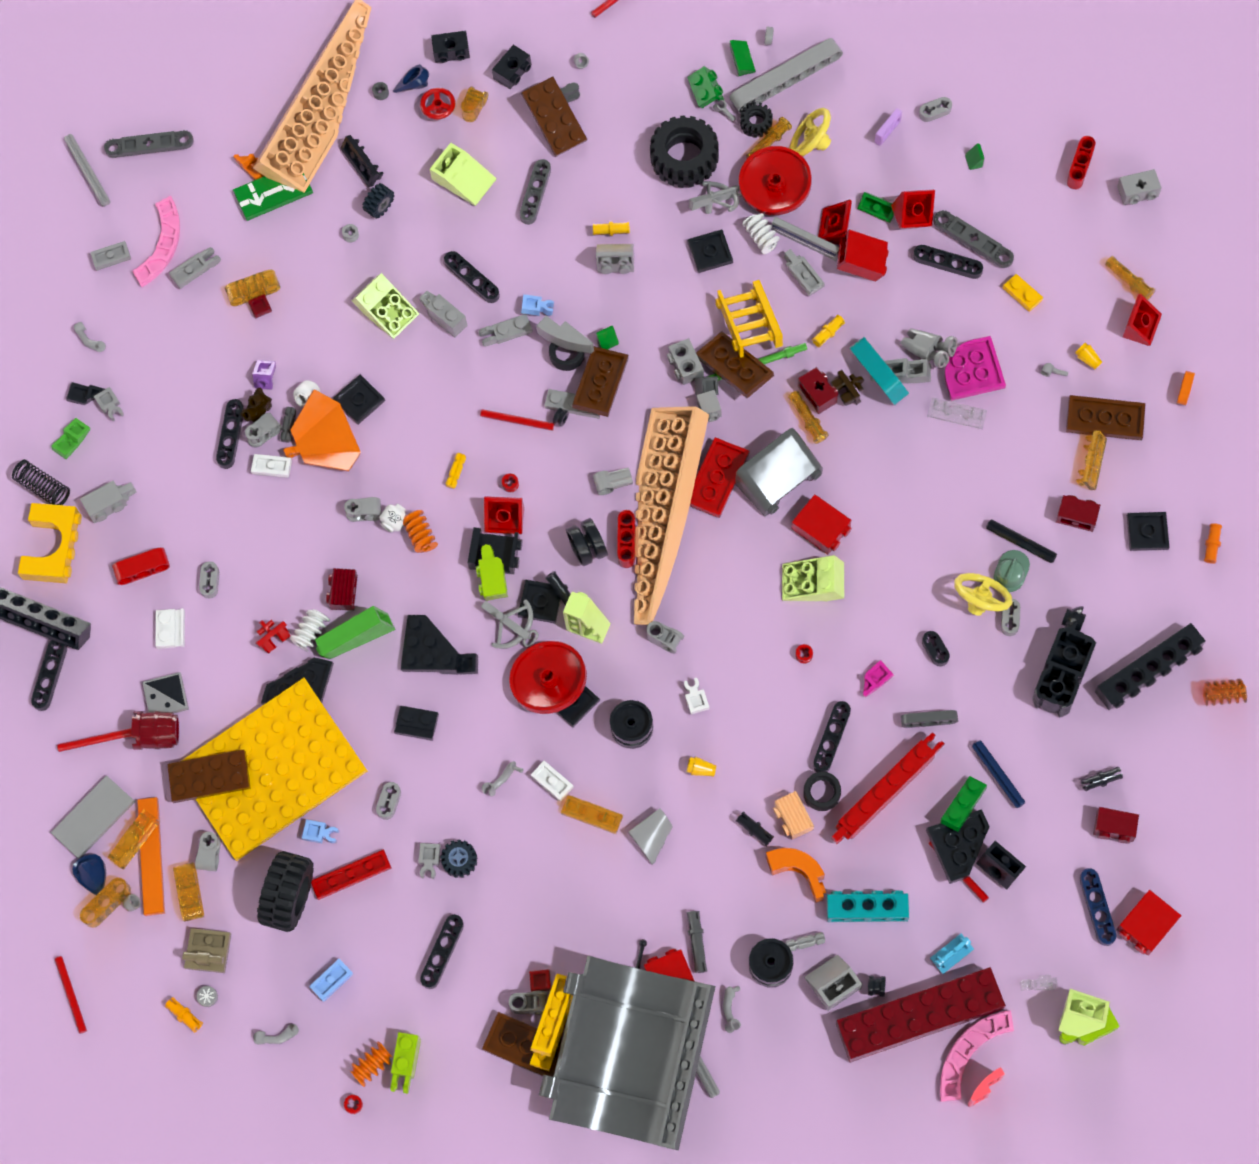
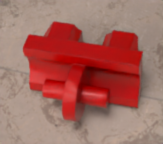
M261 620L259 624L262 627L256 632L262 635L266 631L267 634L255 644L258 647H262L269 654L276 648V645L271 641L274 635H277L282 643L291 636L286 628V623L282 621L274 629L270 630V627L275 623L270 620L265 624Z

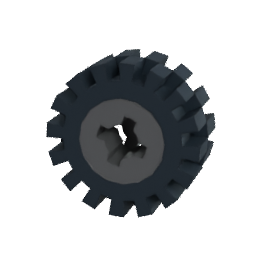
M376 184L375 188L372 187L371 192L367 193L368 196L365 197L362 208L372 217L380 218V216L384 215V212L388 211V207H391L395 197L394 192L384 184Z

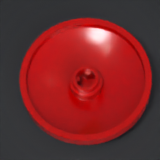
M783 146L765 147L754 152L744 162L739 174V187L743 199L752 209L766 215H783L794 211L807 199L812 185L811 170L807 161L795 150Z
M546 641L529 647L519 655L511 668L509 683L515 699L522 707L534 713L550 714L569 707L579 698L586 685L587 670L581 655L572 646L559 641Z

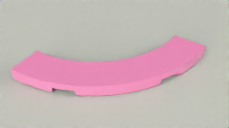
M171 195L155 204L160 215L162 227L156 250L143 264L132 271L141 287L154 280L166 268L178 245L180 219Z
M1011 1010L985 1017L970 1026L957 1039L942 1069L940 1102L962 1099L961 1082L968 1060L986 1041L998 1035L1014 1031Z

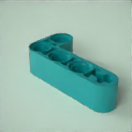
M865 337L849 348L894 405L909 394L901 381Z

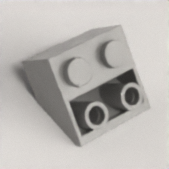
M597 244V271L603 274H610L611 272L627 274L634 272V244Z
M836 955L804 977L827 1011L853 995L862 987V983L851 967L839 955Z

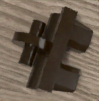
M843 370L838 371V377L831 381V386L833 385L837 391L842 388L846 389L847 392L840 396L845 406L853 402L856 405L861 402L860 394L855 388L859 392L864 389L861 385L864 382L863 377H855L854 374H851L849 376L850 382Z
M261 387L256 388L254 394L249 397L248 406L246 409H243L241 416L247 422L252 421L254 423L266 411L271 409L272 399L264 394Z

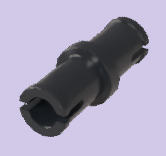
M553 571L545 579L555 590L554 594L559 596L566 606L571 593L568 591V586L563 584L556 574V571Z
M1116 767L1105 772L1099 771L1097 775L1081 779L1082 785L1090 783L1084 786L1083 789L1088 791L1099 786L1105 787L1107 783L1122 779V773L1114 775V773L1120 772L1121 769Z
M744 811L737 818L736 822L748 830L750 836L754 835L766 847L773 840L774 836L761 827L759 821L755 822Z

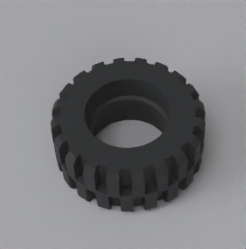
M681 115L680 118L672 117L669 122H662L661 128L657 127L655 129L654 135H652L650 140V159L655 174L659 175L662 181L665 182L667 180L669 185L674 186V184H677L681 188L684 185L694 187L695 183L699 185L704 182V178L707 180L712 176V172H715L719 161V142L717 141L716 133L713 132V128L709 124L705 125L704 120H696L694 116L686 118L685 115ZM683 142L694 144L701 150L697 157L687 161L671 157L668 151L674 145Z
M286 851L275 855L265 877L258 902L257 919L261 925L285 932L295 929L304 911L313 879L314 863L310 858Z

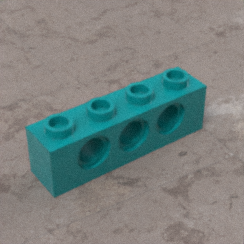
M900 890L892 891L891 894H883V891H872L871 894H863L862 891H852L851 894L833 891L831 894H827V922H908L909 920L908 893ZM849 902L853 905V908L845 910L842 904ZM864 902H870L873 905V908L871 910H865L862 907V904ZM884 902H891L893 908L886 910L882 904Z

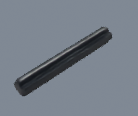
M993 519L986 526L987 530L1050 563H1053L1057 557V553Z

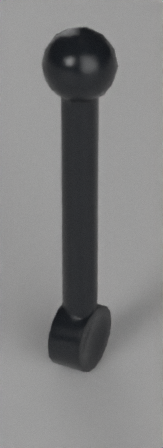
M645 939L639 942L640 951L636 964L637 969H640L644 947L647 946Z

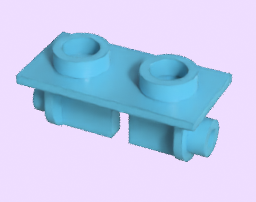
M961 933L930 959L944 974L973 951L974 948L971 946L969 938L964 937Z

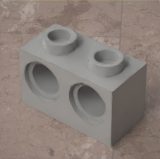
M689 338L668 346L669 353L667 358L669 363L674 364L676 368L674 373L677 380L681 379L683 385L695 381L696 377H704V369ZM678 353H684V354H685L684 356H681V357H680V356H677ZM690 368L692 371L685 372L684 369Z

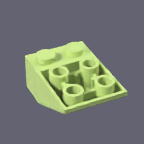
M452 143L447 146L430 168L433 181L474 206L479 203L496 181V177L473 157Z
M382 273L376 276L351 300L364 315L393 339L419 315L416 309Z
M835 555L782 564L783 601H832L844 599V562Z

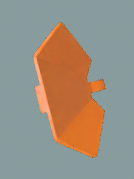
M314 389L291 428L296 446L283 449L285 455L288 458H293L301 454L305 464L350 471L359 458L361 451L341 404Z

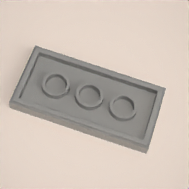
M106 775L51 833L80 859L135 801Z

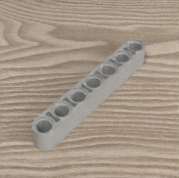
M829 38L737 89L730 95V100L739 113H741L744 107L747 108L748 104L753 106V102H756V105H758L759 102L766 101L832 64L842 56L843 52L836 42Z

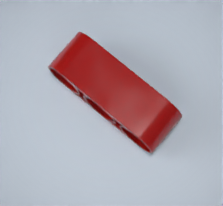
M1083 136L1079 141L1067 179V185L1071 189H1080L1084 183L1096 145L1095 139L1091 136Z
M623 510L618 515L617 556L618 562L623 568H630L635 563L636 524L635 516L630 510ZM624 519L631 520L628 524H624L622 521ZM627 536L630 537L631 540L625 542L622 540V538ZM625 554L631 556L627 560L621 558Z
M161 547L118 561L112 565L118 585L132 583L163 572L170 567L165 549Z

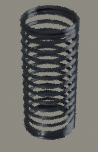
M25 459L17 463L12 471V479L26 487V489H29L46 502H49V504L55 505L63 497L66 489V496L57 505H63L70 495V488L49 476V474H46V472H43L39 467ZM26 463V466L21 470L19 477L17 478L19 469ZM31 468V471L29 472V474L27 475V477L24 479L26 473H27L28 470ZM34 471L32 477L28 480L30 474ZM38 472L36 478L31 482L34 475ZM40 476L38 482L34 485L36 479ZM44 477L42 483L38 486L39 482ZM47 480L46 484H45V485L43 486V488L41 489V486H42L43 483ZM50 482V485H49L48 488L44 491L45 487H46L47 484ZM57 486L56 490H55L54 493L51 495L53 489ZM63 491V493H62V495L59 497V499L56 500V499L58 498L59 494Z

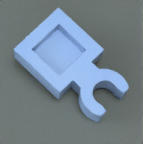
M523 294L521 313L539 316L540 312H543L546 315H552L554 301H541L542 297Z
M306 819L302 840L322 844L323 838H325L330 843H336L337 840L331 838L330 834L333 832L339 833V830L336 827L326 829V823Z

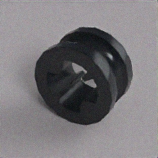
M559 408L553 417V423H559V426L562 427L569 416V412H564L562 408Z

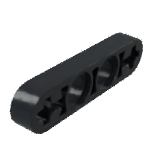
M918 245L914 249L913 258L920 264L971 279H977L983 273V264L978 260L927 245ZM921 251L924 252V255L922 257L919 256ZM936 256H942L944 258V261L942 263H938L934 260V258ZM960 261L962 263V266L960 268L953 267L952 262ZM974 267H977L976 272H972Z
M450 251L445 254V266L486 302L495 303L498 301L500 294L496 285L457 252ZM449 259H456L458 267L453 261L450 262ZM463 268L470 269L468 275H462L460 272ZM476 279L483 280L481 286H475L473 282ZM487 290H488L490 293H493V292H494L495 295H494V296H492V295H489V296H488Z
M238 399L230 400L225 410L216 456L219 466L223 469L231 468L235 462L243 421L241 413L244 409L242 402ZM235 405H238L239 409H236V411H235L236 417H235V416H233V415H234V412H233L232 408H235ZM234 421L237 423L236 428H227L230 422ZM231 438L234 440L231 446L224 445L226 439ZM225 451H227V456L229 460H226V462L223 463L221 459H225Z
M53 640L48 644L31 698L32 705L38 711H45L49 708L67 653L66 645ZM59 644L62 648L56 652L54 646L57 647ZM51 661L57 662V667L54 670H48L47 668L48 663ZM45 679L51 680V685L48 688L42 687V682ZM43 696L45 703H41L39 706L37 700H41Z
M845 701L837 702L833 707L814 758L813 767L816 772H828L831 768L850 717L851 708ZM844 707L847 713H843L841 720L837 719L839 715L837 709ZM838 724L841 730L838 733H833L830 731V726ZM828 741L832 742L834 749L826 751L823 748V744ZM824 754L827 756L825 760V764L827 766L819 768V764L817 762L822 761Z
M450 915L446 919L423 969L420 981L426 989L437 987L464 928V922L459 915ZM455 920H458V924L460 926H455L453 930V934H456V936L454 937L450 933H445L446 930L450 932L452 929L450 922H455ZM448 937L452 940L450 947L444 948L441 946L443 938ZM442 956L444 958L443 964L441 966L433 965L434 957ZM429 967L439 971L438 974L436 972L433 974L434 983L430 982L427 984L425 977H430L432 973Z

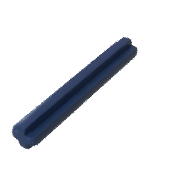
M981 740L975 742L972 745L973 750L1015 808L1022 807L1025 804V800L984 743Z

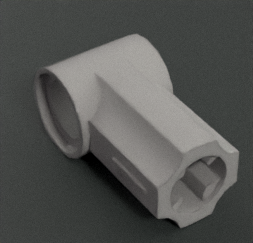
M629 467L613 472L600 471L593 475L598 495H607L613 492L614 489L633 484Z

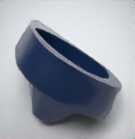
M420 64L414 66L402 78L393 92L427 87L429 71Z
M97 854L83 856L73 864V875L83 887L101 898L106 881V864Z

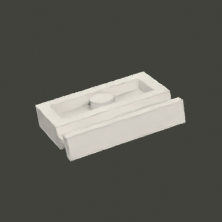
M183 608L180 610H156V648L185 647V610Z

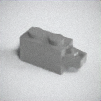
M426 291L421 295L420 301L427 308L429 317L454 338L468 326L466 316L440 294L435 296Z
M111 481L80 498L92 521L96 523L104 521L107 516L114 512L117 513L127 506L126 502L129 500V497L137 492L131 482L124 486H117L114 481Z

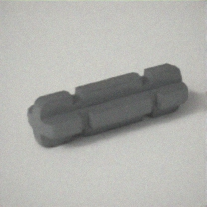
M294 407L285 408L286 415L283 419V431L280 436L282 442L289 443L291 441V428L294 425V417L296 415Z

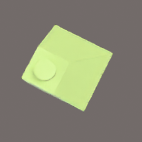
M1070 989L1058 1031L1080 1037L1105 1028L1110 1002Z

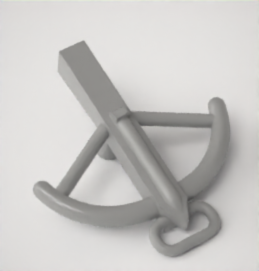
M704 181L702 185L707 186V194L689 199V208L692 211L705 206V213L710 214L712 213L713 203L729 208V212L734 211L739 204L738 196L741 197L742 195L738 193L740 187L737 185L729 188L722 183ZM711 186L718 187L723 190L713 192L711 191ZM730 198L734 200L733 205L721 202Z
M528 600L523 601L525 606L507 614H503L487 601L482 604L481 607L500 621L497 643L493 642L492 647L507 649L523 640V645L529 648L535 643L539 634L536 630H530L533 623V610ZM527 609L528 620L524 629L508 618ZM503 623L519 635L515 640L505 644H501ZM531 633H535V638L529 645H527L525 641L527 639L532 640L530 635Z

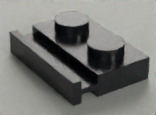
M400 705L394 733L433 741L439 713Z

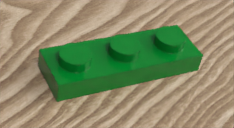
M969 776L942 816L940 823L958 832L986 791L987 784Z

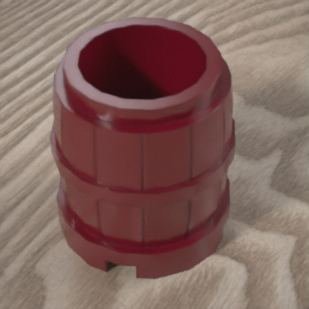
M160 711L133 712L135 716H132L131 735L132 738H136V744H132L133 750H143V748L160 750L174 748L175 745H178V715H174L173 712Z

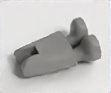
M911 328L907 332L910 338L904 337L900 342L905 349L916 356L928 361L934 360V364L939 368H943L948 364L949 356L952 357L958 344V340L954 336H949L942 342L943 338L940 335Z

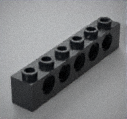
M0 587L1 620L76 650H79L90 638L91 623Z
M1190 623L1098 685L1095 693L1108 710L1113 707L1118 709L1125 703V699L1137 696L1141 692V688L1144 686L1148 688L1157 681L1156 678L1159 676L1165 677L1172 671V667L1183 665L1191 654L1194 656L1199 654L1203 650L1206 640L1194 625ZM1178 644H1184L1187 650L1180 649ZM1167 654L1172 660L1167 661L1162 655ZM1147 665H1153L1156 671H1150ZM1131 676H1138L1140 678V681H1133ZM1121 686L1125 692H1118L1115 687Z

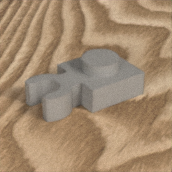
M110 387L94 396L103 412L106 413L108 411L112 421H115L113 414L116 412L124 416L123 411L118 407L120 402Z
M420 843L418 863L424 865L420 870L421 878H424L426 871H431V878H435L436 872L433 865L439 866L440 844Z

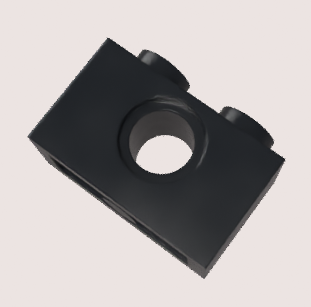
M466 30L431 35L435 63H445L452 60L461 61L470 58Z
M513 44L492 69L493 79L508 89L517 85L521 76L531 68L530 54Z
M996 840L976 862L979 867L1006 890L1026 868L1022 862Z

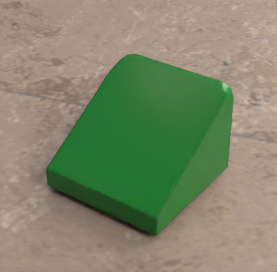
M977 143L965 155L970 170L982 168L984 164L981 145Z
M613 325L596 333L600 348L610 349L619 344Z

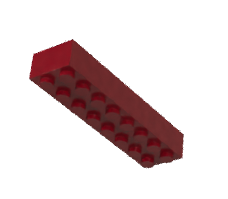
M989 967L836 1020V1027L848 1060L851 1063L999 1012L1006 1005L992 969Z

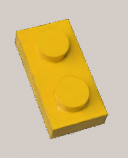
M1017 274L1003 285V289L1029 312L1043 300V297Z

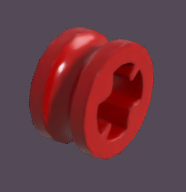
M509 473L502 478V487L506 492H514L518 489L519 481L516 475ZM509 480H513L511 486H508L507 484Z
M806 644L798 646L796 649V659L803 664L809 663L813 658L812 648ZM803 650L804 652L805 650H807L808 657L806 658L804 656V658H802L800 651Z
M350 1095L344 1101V1108L350 1114L359 1113L363 1107L362 1100L357 1095ZM352 1099L354 1102L359 1101V1104H357L358 1108L355 1110L348 1108V1105H350L349 1101Z

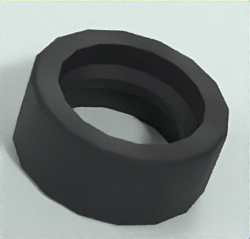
M551 342L549 356L552 364L557 369L571 371L582 364L584 360L583 352H578L577 356L572 360L562 361L556 356V350L559 346Z
M817 772L806 780L804 798L811 808L817 811H827L833 809L838 804L841 797V785L833 774ZM820 780L829 782L834 788L833 797L825 803L816 801L811 795L812 785Z

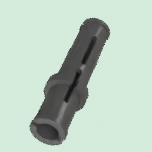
M700 911L687 912L689 922L688 935L692 945L694 972L704 973L707 972L702 936L704 930L701 928Z

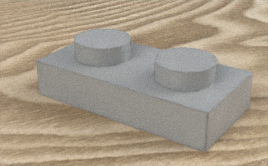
M125 241L90 252L96 270L131 260Z

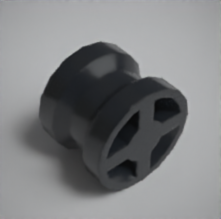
M869 975L868 996H873L874 994H878L880 997L885 996L886 976L875 978L873 975Z

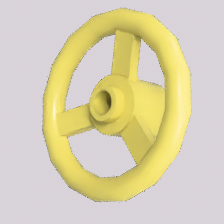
M819 108L810 113L796 129L790 143V149L795 150L802 156L807 155L814 148L822 151L827 149L831 143V139L826 133L831 121L830 111L826 108ZM823 115V123L817 127L813 120ZM804 132V141L797 147L798 139Z
M975 573L960 574L954 580L956 591L968 602V611L974 615L980 616L986 610L996 612L1008 610L1013 603L1012 595L1009 591L990 577ZM964 581H977L982 583V585L971 589L962 586V583ZM989 587L997 590L1004 597L1005 602L1003 603L993 598Z

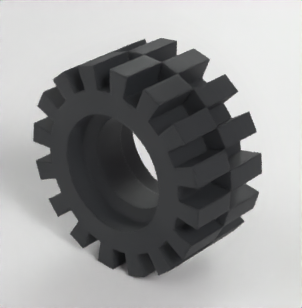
M753 102V106L748 104L747 108L744 107L743 112L741 111V129H743L745 134L748 132V136L751 137L754 134V138H757L759 134L760 137H763V133L767 135L768 130L772 129L773 114L770 108L767 109L768 106L766 104L762 107V103L759 102V105H756V102ZM760 116L763 118V122L753 124L750 122V118Z

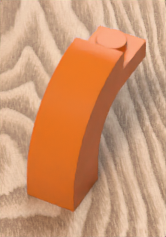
M780 848L766 852V860L772 876L785 871L798 872L808 881L815 903L823 901V894H826L823 882L819 883V881L824 879L825 874L813 857L803 851L792 848Z

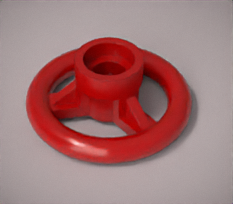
M432 88L423 94L420 100V108L428 118L443 119L453 112L455 98L447 89ZM440 93L445 94L450 99V105L440 99ZM434 94L432 104L426 107L425 102L427 98Z

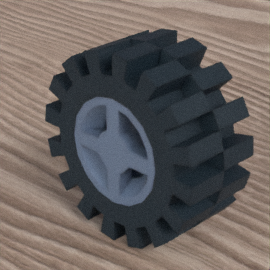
M453 840L450 845L447 843L445 845L446 848L442 849L440 858L444 870L455 878H458V876L464 878V875L469 876L471 871L474 872L475 866L478 863L475 849L465 840L464 842L461 840L454 842Z

